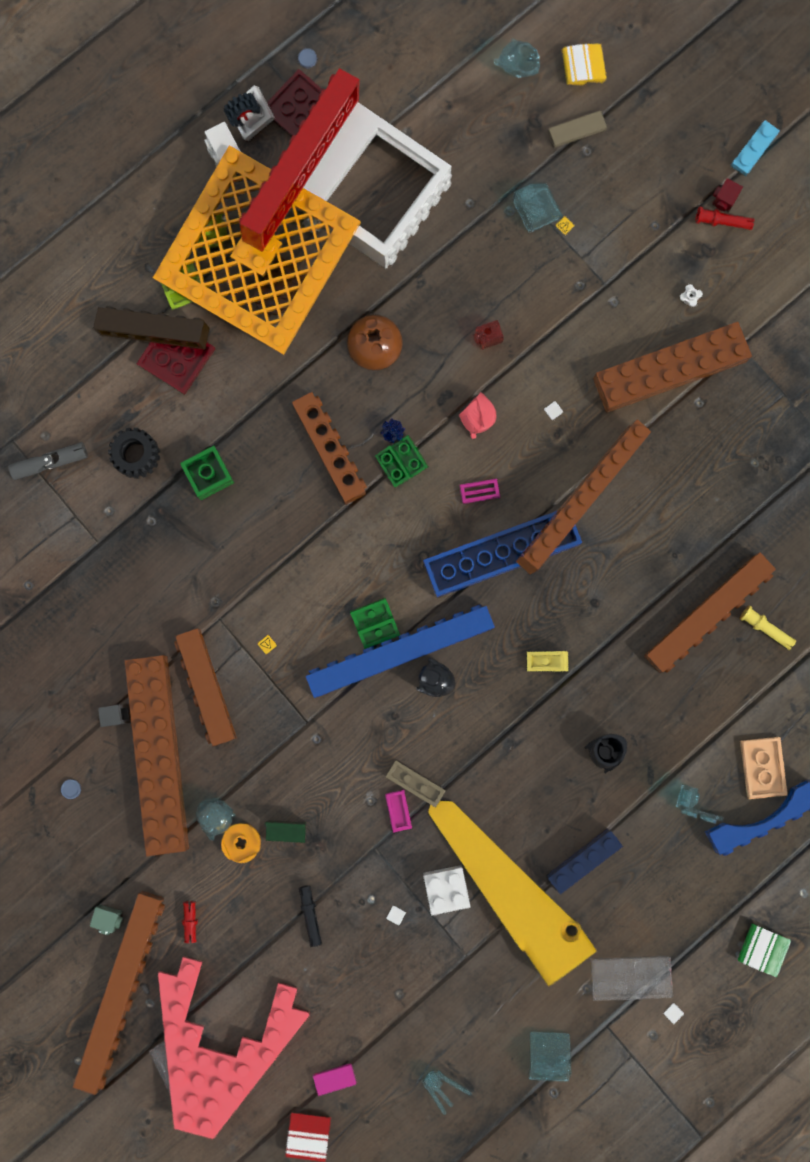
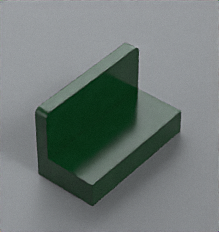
M271 820L265 822L266 841L305 843L306 822Z

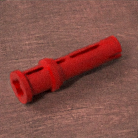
M703 207L698 208L695 219L696 224L700 222L707 223L713 227L719 224L748 230L753 229L754 223L752 222L755 221L754 218L720 213L718 209L712 211L703 209Z

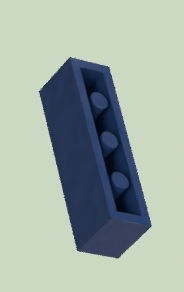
M607 828L546 876L561 895L623 846L613 832Z

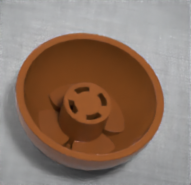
M368 315L356 321L351 327L347 337V349L353 361L359 366L369 370H381L392 365L399 357L402 350V336L399 328L389 318L381 315Z

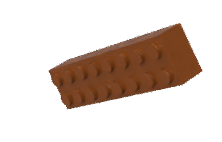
M735 322L597 372L593 380L605 411L608 413L746 363L752 357L739 322Z

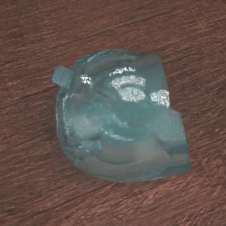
M511 39V42L504 47L499 59H494V64L501 66L508 74L516 78L535 75L540 69L537 49L530 43Z
M215 798L201 801L196 811V819L211 841L214 840V836L217 834H223L232 824V816L235 817L232 808L226 802Z

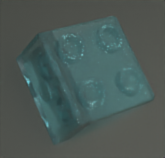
M682 784L676 807L681 809V813L696 818L697 814H699L700 819L716 823V820L723 821V817L693 808L699 800L698 789Z
M530 1033L531 1065L529 1080L569 1081L571 1076L570 1035L568 1033Z

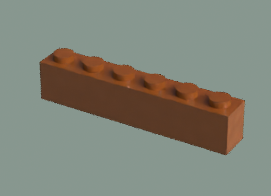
M197 628L177 635V641L174 642L175 647L182 654L181 665L184 671L187 670L188 672L187 682L190 689L193 688L195 696H193L195 706L200 708L201 714H199L201 724L206 726L207 732L205 736L208 744L211 743L213 747L237 739L201 629Z

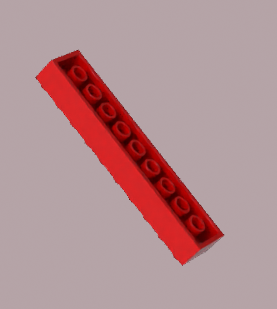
M340 68L336 74L331 75L326 90L323 89L321 91L317 104H313L310 108L308 118L301 122L297 135L292 136L289 147L281 153L277 166L274 165L269 173L270 177L261 184L257 197L252 198L248 211L241 215L239 223L243 242L261 252L264 251L358 103L360 79Z

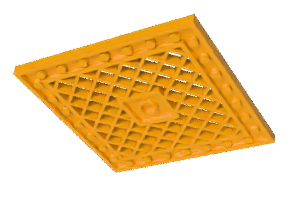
M229 145L154 274L153 279L284 355L361 222L303 188L290 208H293L295 216L287 219L284 218L280 224L283 225L285 233L276 236L274 233L263 252L243 242L242 237L236 245L235 238L242 235L241 232L233 233L231 225L239 223L242 215L241 208L249 207L252 200L250 192L260 189L261 184L270 177L271 169ZM247 179L256 185L249 187ZM244 180L246 188L236 191L234 183ZM231 185L233 192L226 193ZM247 193L249 201L239 204L238 195ZM234 197L236 205L226 207L225 199ZM222 202L223 208L217 210L219 204ZM296 208L305 212V214L298 215ZM238 210L239 218L230 220L228 212ZM225 213L226 221L217 224L215 216ZM212 218L213 225L207 226ZM309 218L311 226L301 228L299 220ZM313 218L322 223L314 225ZM296 221L298 230L288 232L286 224ZM228 226L230 234L220 237L219 228ZM326 227L327 236L317 238L316 229ZM329 227H331V228L333 229V231L331 232V234H330V231H329ZM215 230L217 238L207 240L206 232ZM313 231L314 239L304 241L302 233ZM299 234L301 243L291 245L290 237ZM202 235L204 241L197 243ZM287 238L288 246L281 248L283 243L279 240ZM231 239L233 247L224 250L222 241ZM326 241L322 250H320L319 243ZM218 243L220 251L211 253L209 245ZM316 244L318 252L308 255L306 246ZM205 246L207 255L198 257L196 249ZM303 247L305 256L295 258L293 250ZM193 251L194 258L188 260L190 254ZM290 251L292 259L282 262L280 253ZM232 253L230 257L235 261L227 263L225 254ZM222 256L223 264L214 266L212 258ZM277 256L279 263L272 264L275 257ZM316 258L311 267L309 259ZM209 259L210 268L201 270L200 261ZM306 260L308 269L298 271L296 263ZM196 263L198 271L188 273L187 265ZM293 264L295 272L285 275L283 266ZM238 265L240 273L230 276L229 267ZM242 265L251 270L243 272ZM280 267L282 276L272 278L270 270ZM225 269L227 277L217 279L216 271ZM212 272L214 281L205 283L203 274ZM268 273L269 279L259 282L258 274L264 277ZM307 274L301 284L300 276ZM254 275L256 283L246 285L245 277ZM199 276L201 284L193 280L192 277ZM297 277L298 286L289 288L287 279ZM241 278L243 287L234 289L232 280ZM284 281L285 289L276 291L274 283ZM228 282L230 290L221 292L219 284ZM270 284L272 293L263 295L261 286ZM215 285L217 293L207 287ZM258 288L259 296L250 298L248 290ZM244 291L246 300L237 302L235 293ZM297 291L294 298L291 299L290 292ZM287 293L289 302L279 304L277 296ZM232 295L233 302L224 298V296ZM274 297L276 306L266 308L264 299ZM261 300L263 309L253 312L251 303ZM248 304L250 312L240 306ZM288 307L282 317L280 309ZM277 310L279 319L269 321L267 312ZM264 314L266 322L256 315Z

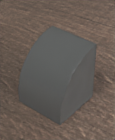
M129 704L98 708L101 727L131 723Z

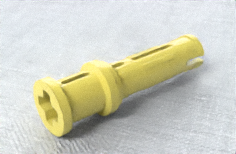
M751 605L747 606L742 612L739 619L751 624L753 629L763 631L788 650L795 645V639L768 622L766 616L754 611Z

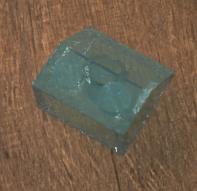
M546 183L530 184L514 192L513 202L529 233L563 217Z

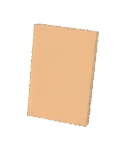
M780 737L740 741L747 799L787 796Z

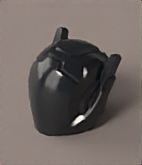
M429 658V664L424 666L419 673L418 682L420 685L416 687V690L432 697L450 694L456 686L453 673L444 664Z
M610 733L598 736L584 748L589 749V757L598 768H604V773L606 774L624 760L627 752V741L621 735Z

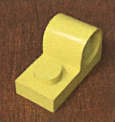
M527 652V671H568V652Z

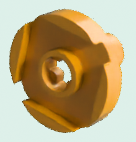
M237 823L229 827L224 833L221 848L228 859L237 863H246L252 860L259 852L261 838L258 831L252 825ZM241 837L242 840H246L245 848L237 847L238 838Z

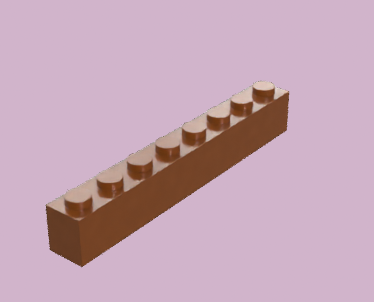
M761 552L755 554L650 649L644 657L659 673L664 671L668 673L675 666L673 663L678 658L682 660L689 654L687 650L691 646L696 647L703 641L701 638L703 635L712 633L717 628L716 624L720 620L725 621L731 615L730 611L734 607L738 609L746 602L744 598L747 595L752 596L760 589L758 587L759 584L768 582L773 577L772 573L776 570L775 567Z

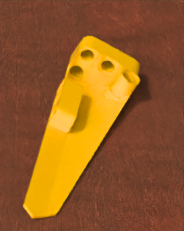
M439 801L436 808L430 805L429 815L522 951L526 952L548 986L559 980L597 951L582 930L581 925L559 907L453 801ZM567 926H575L577 934L570 935L567 932Z

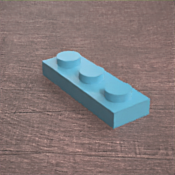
M765 120L731 166L746 176L780 130Z

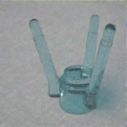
M432 1070L422 1082L439 1109L446 1115L447 1112L435 1092L450 1107L453 1104L440 1089L443 1084L441 1079L469 1096L472 1093L443 1075L439 1070L437 1072Z

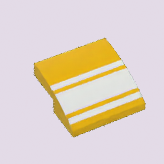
M581 44L562 49L567 84L584 85L586 82L603 83L606 80L601 44Z

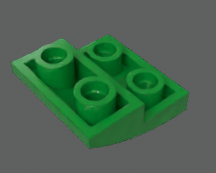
M409 435L375 455L395 488L429 468Z

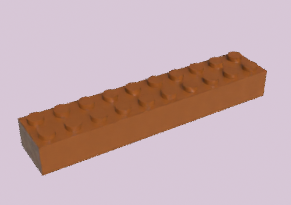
M162 655L125 660L146 856L184 852L189 849L168 656Z

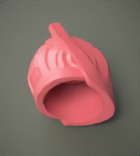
M482 392L459 414L463 425L470 431L472 439L476 438V434L487 431L496 421V409Z

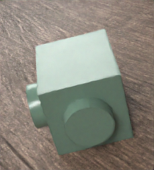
M100 904L95 907L90 927L99 929L98 932L101 934L109 935L120 929L123 922V917H121L122 911Z

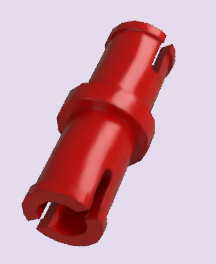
M188 901L183 902L184 919L182 920V925H184V943H189V935H191V943L197 942L196 925L198 924V919H196L195 901H190V909Z

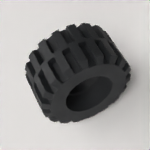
M126 428V432L122 430L118 432L120 434L118 437L114 435L113 439L115 441L113 443L110 442L111 450H108V454L111 456L109 459L115 469L129 478L134 477L135 479H139V476L144 478L147 476L146 473L149 472L151 474L154 472L152 468H157L158 464L156 462L157 460L160 461V456L158 455L160 449L157 447V442L146 431L139 430L138 428L133 430ZM142 444L144 447L142 458L135 463H128L125 459L126 450L131 445Z

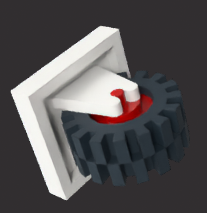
M255 85L243 95L239 94L237 98L234 96L233 100H229L228 104L224 106V113L233 127H238L244 140L247 141L275 119L259 87Z

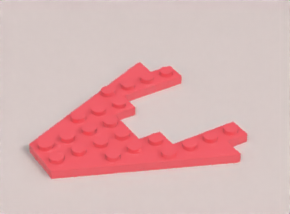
M183 956L178 976L162 971L158 974L174 1129L214 1139L309 1017V1012L292 1007L297 987L278 982L262 1041L242 1036L237 1056L201 1047L199 1042L204 1026L185 1020L203 961Z

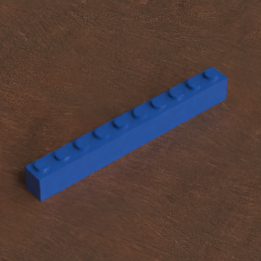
M481 604L470 608L471 612L464 614L463 611L452 615L453 619L446 621L445 618L434 622L436 626L428 628L427 625L416 629L418 633L410 635L409 632L400 635V640L392 642L390 639L382 642V647L374 649L373 646L364 649V654L356 656L355 653L346 656V661L338 663V660L328 663V668L320 670L319 667L310 670V675H307L306 679L313 697L317 698L494 629L495 626L487 606L482 607Z

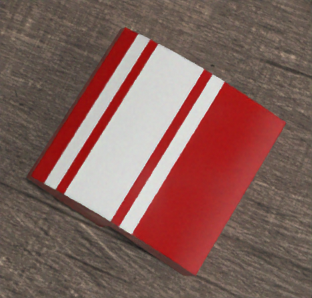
M291 1113L286 1157L325 1162L331 1118Z

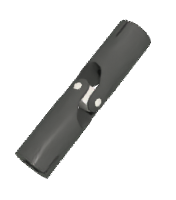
M79 442L45 453L41 457H31L8 466L13 480H18L40 473L45 469H53L86 459L88 454L85 452L87 450L84 443ZM51 455H59V460L55 463Z

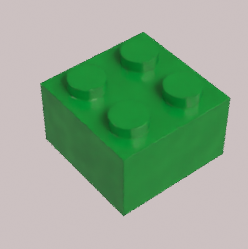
M215 446L180 463L200 500L235 483Z

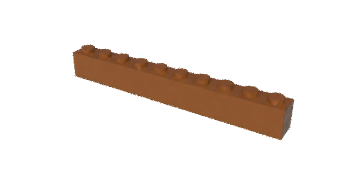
M638 419L625 429L516 560L529 574L534 573L543 565L649 436L651 431Z
M145 891L138 893L73 1088L96 1095L100 1089L103 1090L106 1084L107 1077L104 1076L106 1070H110L114 1060L111 1057L112 1052L118 1048L120 1042L118 1035L120 1031H123L127 1019H124L126 1011L129 1012L133 1004V1000H131L132 993H136L140 983L137 980L138 975L144 971L146 965L144 958L146 954H149L153 944L150 942L152 934L155 935L158 930L159 923H156L158 916H162L165 909L163 897Z

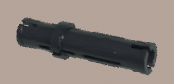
M311 885L299 887L298 890L302 903L300 907L304 913L310 947L322 945L315 910L316 902L313 901Z

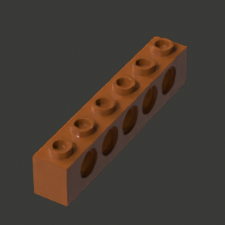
M310 392L293 401L292 404L345 504L347 505L366 495L364 489L367 486L362 478L358 479L356 475L358 469L353 461L349 462L347 458L349 452L345 445H340L338 441L340 436L336 428L332 430L329 424L332 421L328 413H323L320 407L323 404L319 396L315 397ZM311 411L318 412V416L314 419L309 418L308 414ZM324 427L327 429V432L324 435H319L317 430ZM334 444L336 448L334 451L328 452L326 446ZM342 460L345 464L342 468H336L334 466L335 462ZM345 477H352L354 479L353 483L350 485L344 484L343 480Z

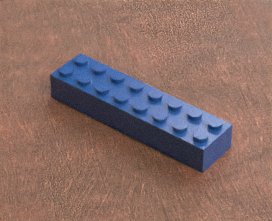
M557 511L423 560L436 598L520 568L521 566L516 560ZM576 525L550 556L577 547L582 543Z

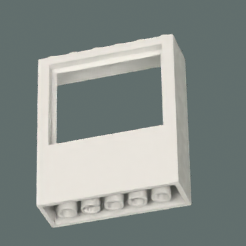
M358 102L307 181L304 189L327 201L376 135L434 174L384 242L359 226L349 243L386 269L389 264L392 265L397 259L396 254L399 250H404L410 235H415L421 220H426L432 205L434 207L437 205L441 198V193L443 191L446 192L450 187V179L452 177L451 165Z

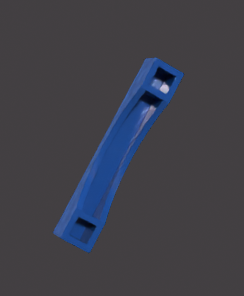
M807 779L791 787L781 806L773 814L761 821L747 825L720 823L705 831L715 853L722 854L723 856L728 855L734 851L733 848L739 845L743 847L751 843L750 839L756 836L761 838L768 834V830L772 828L779 829L786 825V821L801 818L803 812L810 811V780Z

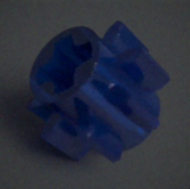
M391 418L389 423L387 421L383 423V429L380 434H383L385 441L394 443L396 439L398 441L404 436L402 433L405 428H402L400 421Z

